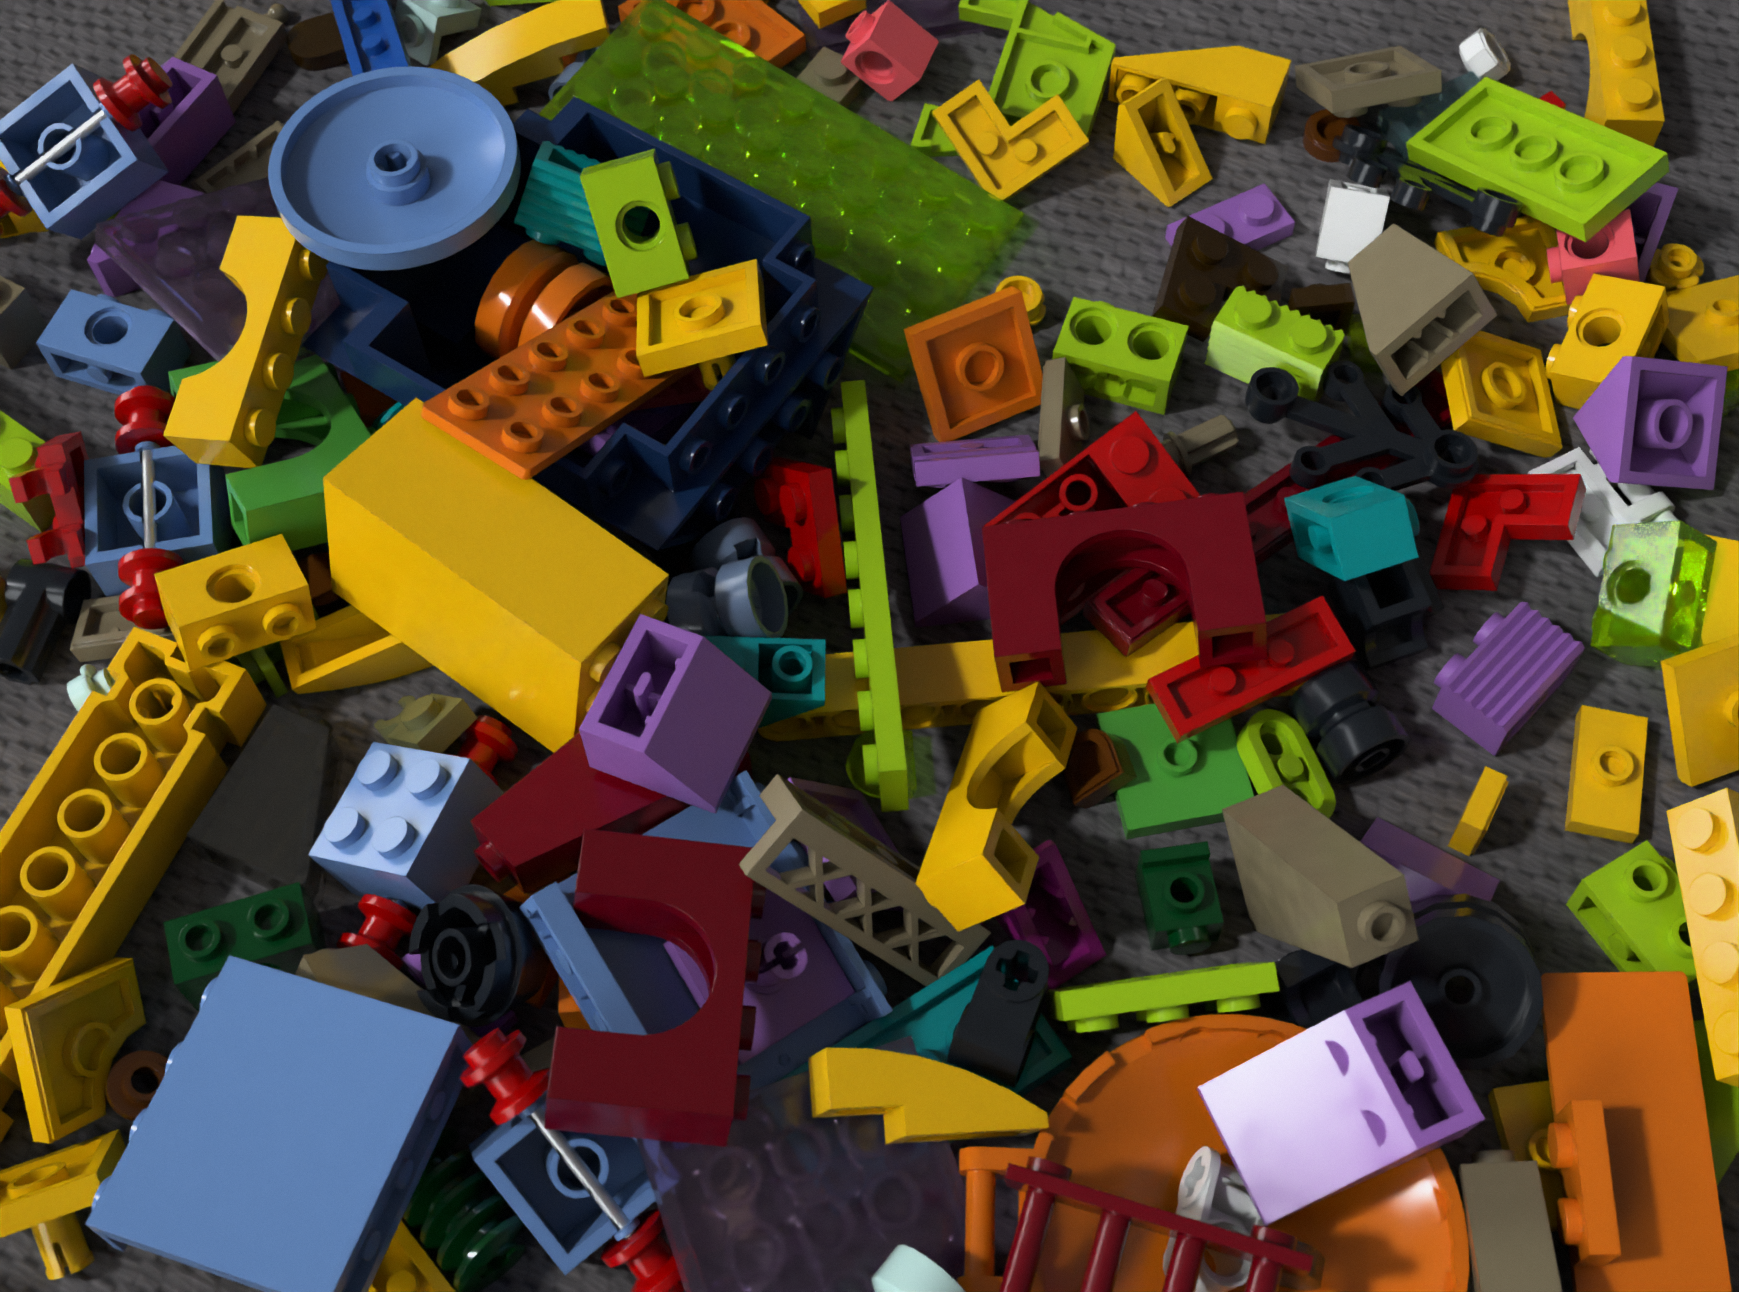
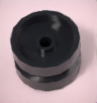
M1468 894L1437 895L1412 906L1419 940L1379 956L1380 994L1411 981L1459 1071L1483 1070L1514 1056L1534 1034L1544 1005L1541 973L1536 962V955L1520 923L1496 903ZM1455 976H1464L1465 986L1453 987L1449 985L1448 981Z

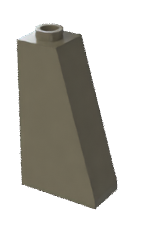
M1281 785L1222 809L1250 922L1258 933L1351 968L1419 940L1404 874L1286 786Z

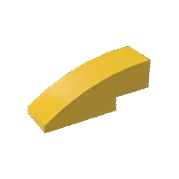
M352 605L315 620L317 629L280 641L291 687L297 694L332 691L378 683L434 666Z
M824 1048L808 1058L812 1118L883 1114L886 1144L1018 1137L1049 1128L1047 1112L1013 1091L965 1069L922 1056L867 1048Z

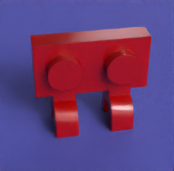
M80 431L55 436L37 447L39 456H37L35 461V469L18 473L8 479L15 503L27 502L34 497L49 493L56 514L53 518V529L36 534L26 540L33 565L46 563L51 558L67 554L71 568L86 566L84 460H89Z

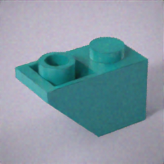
M704 636L772 693V700L758 728L825 705L826 639Z

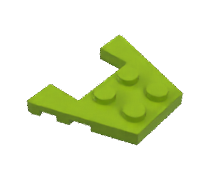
M961 0L958 6L959 20L1009 31L989 90V95L1009 125L1012 126L1058 94L1089 140L1111 72V63L1116 54V44L1059 12L1054 16L1030 3V0ZM928 103L924 104L910 145L912 156H959L932 115V111L939 106Z

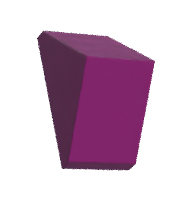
M1048 839L1033 849L1039 856L1026 903L995 916V919L1011 940L1029 941L1042 951L1047 958L1049 966L1048 989H1055L1106 956V953L1056 844Z

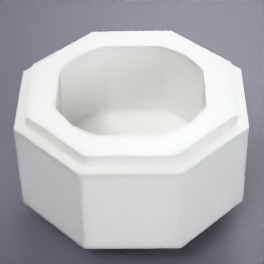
M1480 28L1459 45V53L1465 68L1478 82L1485 77L1498 81L1508 74L1511 64L1507 54L1495 36L1485 28Z

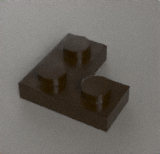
M1187 216L1176 230L1152 317L1189 326L1187 335L1204 342L1210 336L1211 326L1219 314L1222 301L1226 303L1236 287L1244 285L1247 292L1255 290L1258 295H1266L1268 301L1277 300L1279 305L1288 266Z

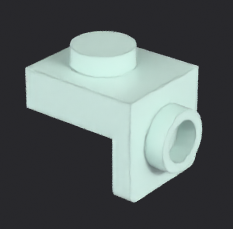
M397 0L395 17L408 55L424 65L436 62L441 36L475 29L478 26L481 8L468 0Z

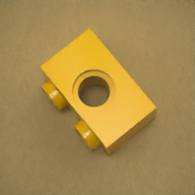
M1593 273L1584 295H1576L1571 303L1567 318L1568 331L1562 344H1554L1547 358L1545 376L1547 379H1551L1556 403L1580 409L1623 356L1654 358L1670 322L1665 286ZM1612 343V344L1607 345V346L1597 347L1598 345H1601V344Z
M283 534L154 574L165 618L190 671L317 629L309 585Z

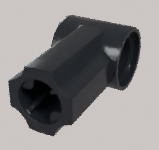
M22 558L13 565L5 585V602L8 608L0 622V676L8 681L27 685L40 681L66 623L76 624L83 600L91 599V579L85 570L48 562L33 565L32 559Z

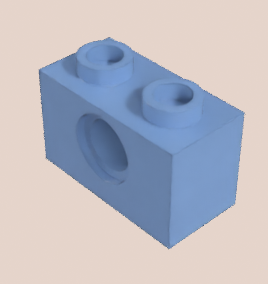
M73 289L70 290L36 342L55 376L117 395L142 385L154 386L167 392L170 388L168 372L181 369L191 353L178 323L167 313L157 309L142 310L122 304L109 295L98 294L94 296Z

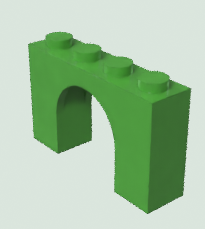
M301 345L294 364L293 380L285 392L276 420L274 438L297 439L317 447L295 458L225 474L231 523L243 546L279 534H283L291 551L328 542L323 477L376 432L373 426L365 427L353 394H344L340 388L334 365L328 361L324 362L320 356ZM219 361L169 371L171 395L176 399L182 379L199 374L211 368Z

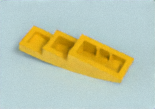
M558 0L543 5L491 28L447 53L428 68L440 69L468 78L489 91L502 106L517 103L516 86L561 74L564 70L563 56L612 43L603 1Z

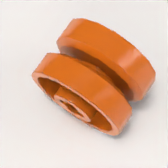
M536 240L525 242L504 260L492 276L479 303L475 319V342L482 353L497 360L613 292L614 287L611 277L595 266L583 262L579 264L574 254L558 245L543 244Z

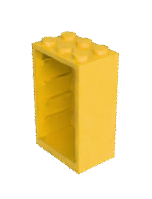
M416 397L323 477L332 591L554 753L580 732L579 728L639 615L642 614L662 622L666 618L669 609L668 605L665 604L669 574L534 479L523 480L423 419L421 412L424 402Z

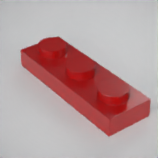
M1323 595L1266 622L1267 659L1200 667L1197 655L1148 679L1146 688L1177 744L1308 681L1329 667L1351 660L1356 651Z

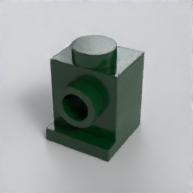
M1208 841L1140 851L1135 878L1151 951L1170 948V952L1174 955H1190L1204 951L1211 946V942L1218 941L1224 920L1209 861L1210 849ZM1191 893L1194 895V900L1188 903H1182L1173 898V896Z

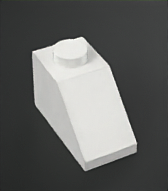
M1330 179L1316 248V257L1327 259L1326 269L1350 274L1348 262L1382 234L1390 199L1385 188H1372L1361 184Z

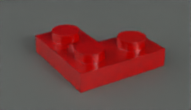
M782 457L772 458L766 470L755 481L754 495L757 506L764 515L766 522L790 528L792 547L788 551L790 571L802 586L803 591L823 598L847 593L831 468Z
M1476 474L1473 481L1467 486L1453 489L1429 572L1436 589L1497 591L1511 539L1574 540L1586 493V487L1581 474Z

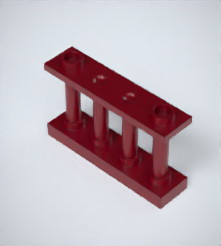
M1029 1156L1026 1168L1008 1163L1004 1177L1007 1187L1026 1192L999 1292H1031L1056 1202L1100 1215L1080 1292H1113L1130 1225L1175 1238L1162 1292H1195L1206 1248L1252 1262L1244 1292H1278L1282 1272L1301 1278L1310 1273L1314 1256L1296 1251L1298 1238L1268 1227L1253 1225L1250 1236H1246L1070 1182L1072 1169L1046 1159Z

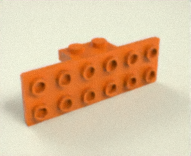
M615 291L427 400L423 403L421 417L517 477L528 480L699 365L697 363L644 377L636 357L637 293L617 298Z
M1681 971L1544 973L1541 976L1544 1004L1541 1014L1554 1122H1551L1548 1127V1150L1553 1168H1559L1563 1198H1559L1557 1201L1556 1220L1559 1239L1562 1245H1568L1573 1292H1732L1686 974Z

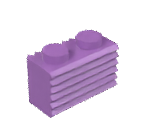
M1520 602L1506 618L1500 613L1495 612L1474 637L1473 643L1478 646L1467 659L1461 654L1456 653L1444 665L1434 680V684L1440 688V691L1432 709L1493 756H1496L1506 746L1510 739L1516 735L1533 714L1539 710L1556 689L1570 676L1585 649L1581 641H1574L1571 633H1563L1560 626L1552 625L1549 618L1542 617L1538 610H1532L1528 602Z

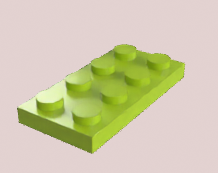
M1488 77L1483 78L1406 142L1409 160L1475 191L1478 190V187H1484L1509 195L1523 203L1520 212L1584 242L1590 240L1669 172L1667 152Z

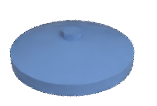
M412 66L390 67L346 78L329 86L305 102L290 117L278 134L269 159L268 178L272 197L284 225L292 236L309 251L333 263L351 268L379 271L400 270L430 264L449 257L486 234L499 221L514 198L521 174V158L516 133L507 111L482 86L468 78L440 69Z

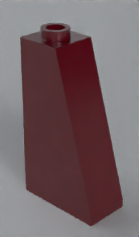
M579 732L470 820L480 844L473 852L481 865L497 882L500 883L508 876L526 894L578 870L584 828L642 835L692 805L591 768ZM746 752L734 778L747 770L753 780L750 754Z

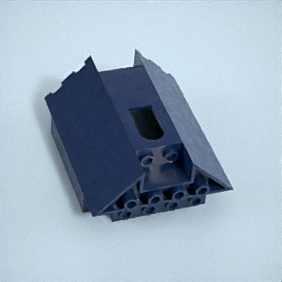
M575 96L552 120L527 109L515 122H512L521 158V174L518 188L506 212L477 241L449 257L430 264L407 269L363 270L343 266L331 261L326 265L340 305L301 346L405 406L416 397L426 402L495 361L482 353L475 342V319L480 300L494 273L512 252L525 242L534 240L528 236L526 228L515 224L514 220L533 162L542 142L550 141L553 145L562 146L566 150H573L577 154H584L589 159H596L600 163L655 148L659 164L670 161L677 180L680 198L671 200L677 225L688 222L695 242L698 258L688 261L690 266L689 276L757 259L764 282L768 345L734 354L736 363L724 377H722L720 371V375H717L719 383L666 446L623 422L595 456L577 447L533 476L532 479L656 551L701 539L716 526L731 519L741 518L738 500L739 491L752 476L758 477L766 470L773 457L774 448L787 432H797L810 440L813 438L833 386L842 373L844 359L874 288L815 257L810 216ZM651 209L641 236L652 235L660 227L659 218ZM562 241L557 244L574 254L579 264L583 262L595 266L610 275L607 266L590 261L583 254V249Z

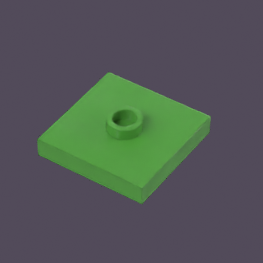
M1155 703L1097 714L1096 728L1115 735L1122 740L1127 748L1137 776L1114 792L1126 840L1225 822L1222 809L1254 797L1247 770L1237 750V737L1231 718L1177 744Z

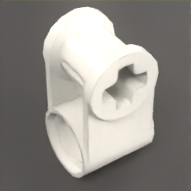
M1203 1146L1195 1152L1183 1173L1179 1185L1176 1214L1246 1236H1250L1253 1225L1264 1227L1236 1167L1221 1161L1219 1152L1209 1146ZM1169 1237L1167 1249L1163 1257L1165 1277L1175 1243V1238ZM1206 1248L1214 1259L1216 1273L1211 1271L1203 1258L1195 1292H1227L1247 1282L1252 1262Z

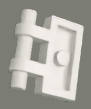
M1580 447L1528 472V474H1581L1586 487V493L1574 540L1567 541L1596 577L1647 553L1655 540L1648 529L1652 528L1664 544L1677 540L1679 533H1684L1686 530L1673 514L1675 505L1663 491L1655 493L1650 485L1609 482L1599 463L1594 465ZM1590 449V450H1589V453H1590V454L1593 456V458L1597 461V459L1595 458L1593 452H1592L1591 449ZM1618 487L1632 505L1627 506L1614 488Z

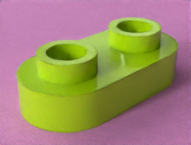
M1264 709L1256 712L1240 730L1237 736V750L1258 795L1284 785L1327 818H1330L1336 806L1335 794L1302 727L1291 716L1278 710Z

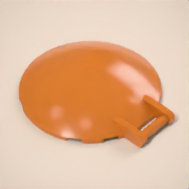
M1209 1014L1178 1019L1147 1029L1143 1035L1125 1042L1111 1052L1106 1051L1083 1070L1065 1090L1063 1096L1048 1116L1049 1128L1040 1131L1033 1149L983 1146L960 1149L959 1174L966 1177L964 1276L957 1278L958 1284L965 1292H999L1003 1277L994 1276L996 1179H1004L1008 1163L1026 1168L1029 1156L1056 1162L1072 1169L1070 1182L1176 1214L1179 1185L1183 1173L1195 1152L1201 1147L1209 1146L1217 1150L1221 1161L1235 1167L1197 1088L1308 1029L1267 1017L1242 1014ZM1441 1148L1429 1151L1266 1226L1297 1237L1296 1251L1314 1256L1310 1273L1305 1277L1301 1278L1282 1272L1278 1292H1467L1469 1280V1241L1465 1213L1456 1181ZM1019 1190L1018 1221L1026 1196V1192ZM1056 1202L1031 1292H1080L1100 1215ZM1130 1225L1113 1292H1162L1166 1278L1163 1270V1257L1167 1249L1169 1237ZM1205 1250V1262L1211 1271L1216 1273L1214 1259L1209 1251ZM1246 1283L1227 1292H1244Z

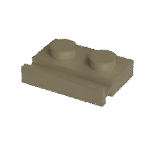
M215 0L174 57L217 75L231 111L234 114L283 46L288 34L284 23L238 5L234 9L226 6L224 0Z

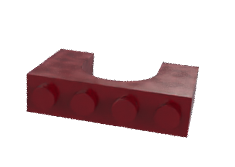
M1243 492L1228 494L1208 493L1191 499L1162 503L1141 502L1131 507L1095 512L1076 511L1065 516L1028 521L1015 519L1003 524L982 527L994 659L1001 692L1021 690L1038 681L1044 687L1067 684L1061 633L1063 608L1073 591L1088 578L1103 571L1121 567H1138L1155 571L1172 580L1183 591L1192 612L1200 667L1267 659L1266 617Z
M583 829L573 908L583 927L652 935L677 945L700 968L707 984L709 997L701 1009L689 1020L671 1030L656 1034L636 1035L556 1026L546 1097L544 1129L726 1147L732 1120L746 1121L751 1075L737 1074L739 1050H752L756 1006L743 1005L745 983L757 984L762 945L761 940L748 939L750 918L762 920L766 888L746 876L739 865L753 847Z

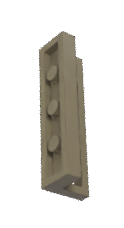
M779 774L773 778L759 795L776 821L739 863L745 875L926 987L965 963L991 934V931L984 922L958 932L943 914L926 900L923 892L915 884L920 867ZM793 838L808 847L807 867L781 873L769 867ZM823 857L828 859L829 861L823 862ZM850 875L856 877L857 897L833 903L824 901L823 882ZM804 886H809V891L806 890V889L803 888V887H804ZM871 888L878 892L871 893ZM896 906L903 907V927L879 933L872 931V912ZM944 935L953 939L931 966L919 960L920 941Z

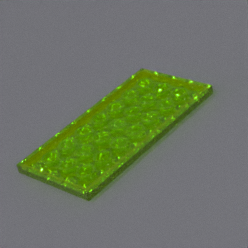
M642 0L539 113V115L552 120L575 96L810 216L815 257L874 287L848 352L901 383L914 368L903 329L960 307L1019 229L1024 217L1023 212L665 0Z

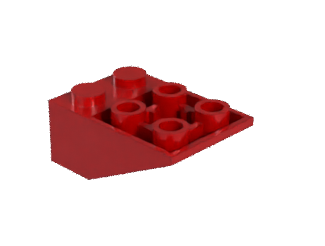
M1135 411L984 526L1003 524L1015 519L1036 520L1065 516L1076 511L1095 512L1131 507L1141 502L1162 503L1197 498L1201 495L1138 412ZM1136 567L1106 570L1081 583L1070 595L1063 608L1061 625L1083 610L1087 600Z

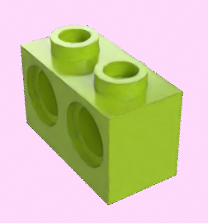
M1073 297L1054 347L1052 359L1066 357L1086 395L1165 415L1183 362L1189 326L1117 308L1106 302Z

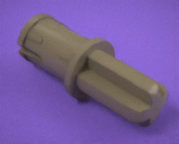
M1219 415L1178 435L1170 431L1163 435V442L1161 444L1187 477L1192 474V467L1236 447L1239 440L1232 421H1229L1225 415Z

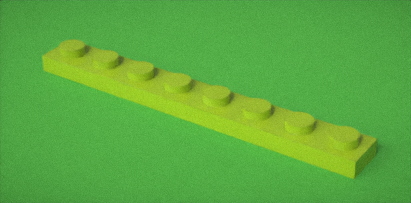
M865 380L841 382L843 407L831 408L834 444L846 443V450L835 451L838 488L850 487L851 493L850 495H839L842 533L854 532L855 541L843 542L846 580L859 579L860 589L848 590L851 628L864 627L865 636L864 639L852 640L856 679L869 678L870 690L857 691L861 732L874 730L875 744L862 745L866 786L879 785L882 812L909 810L907 765Z

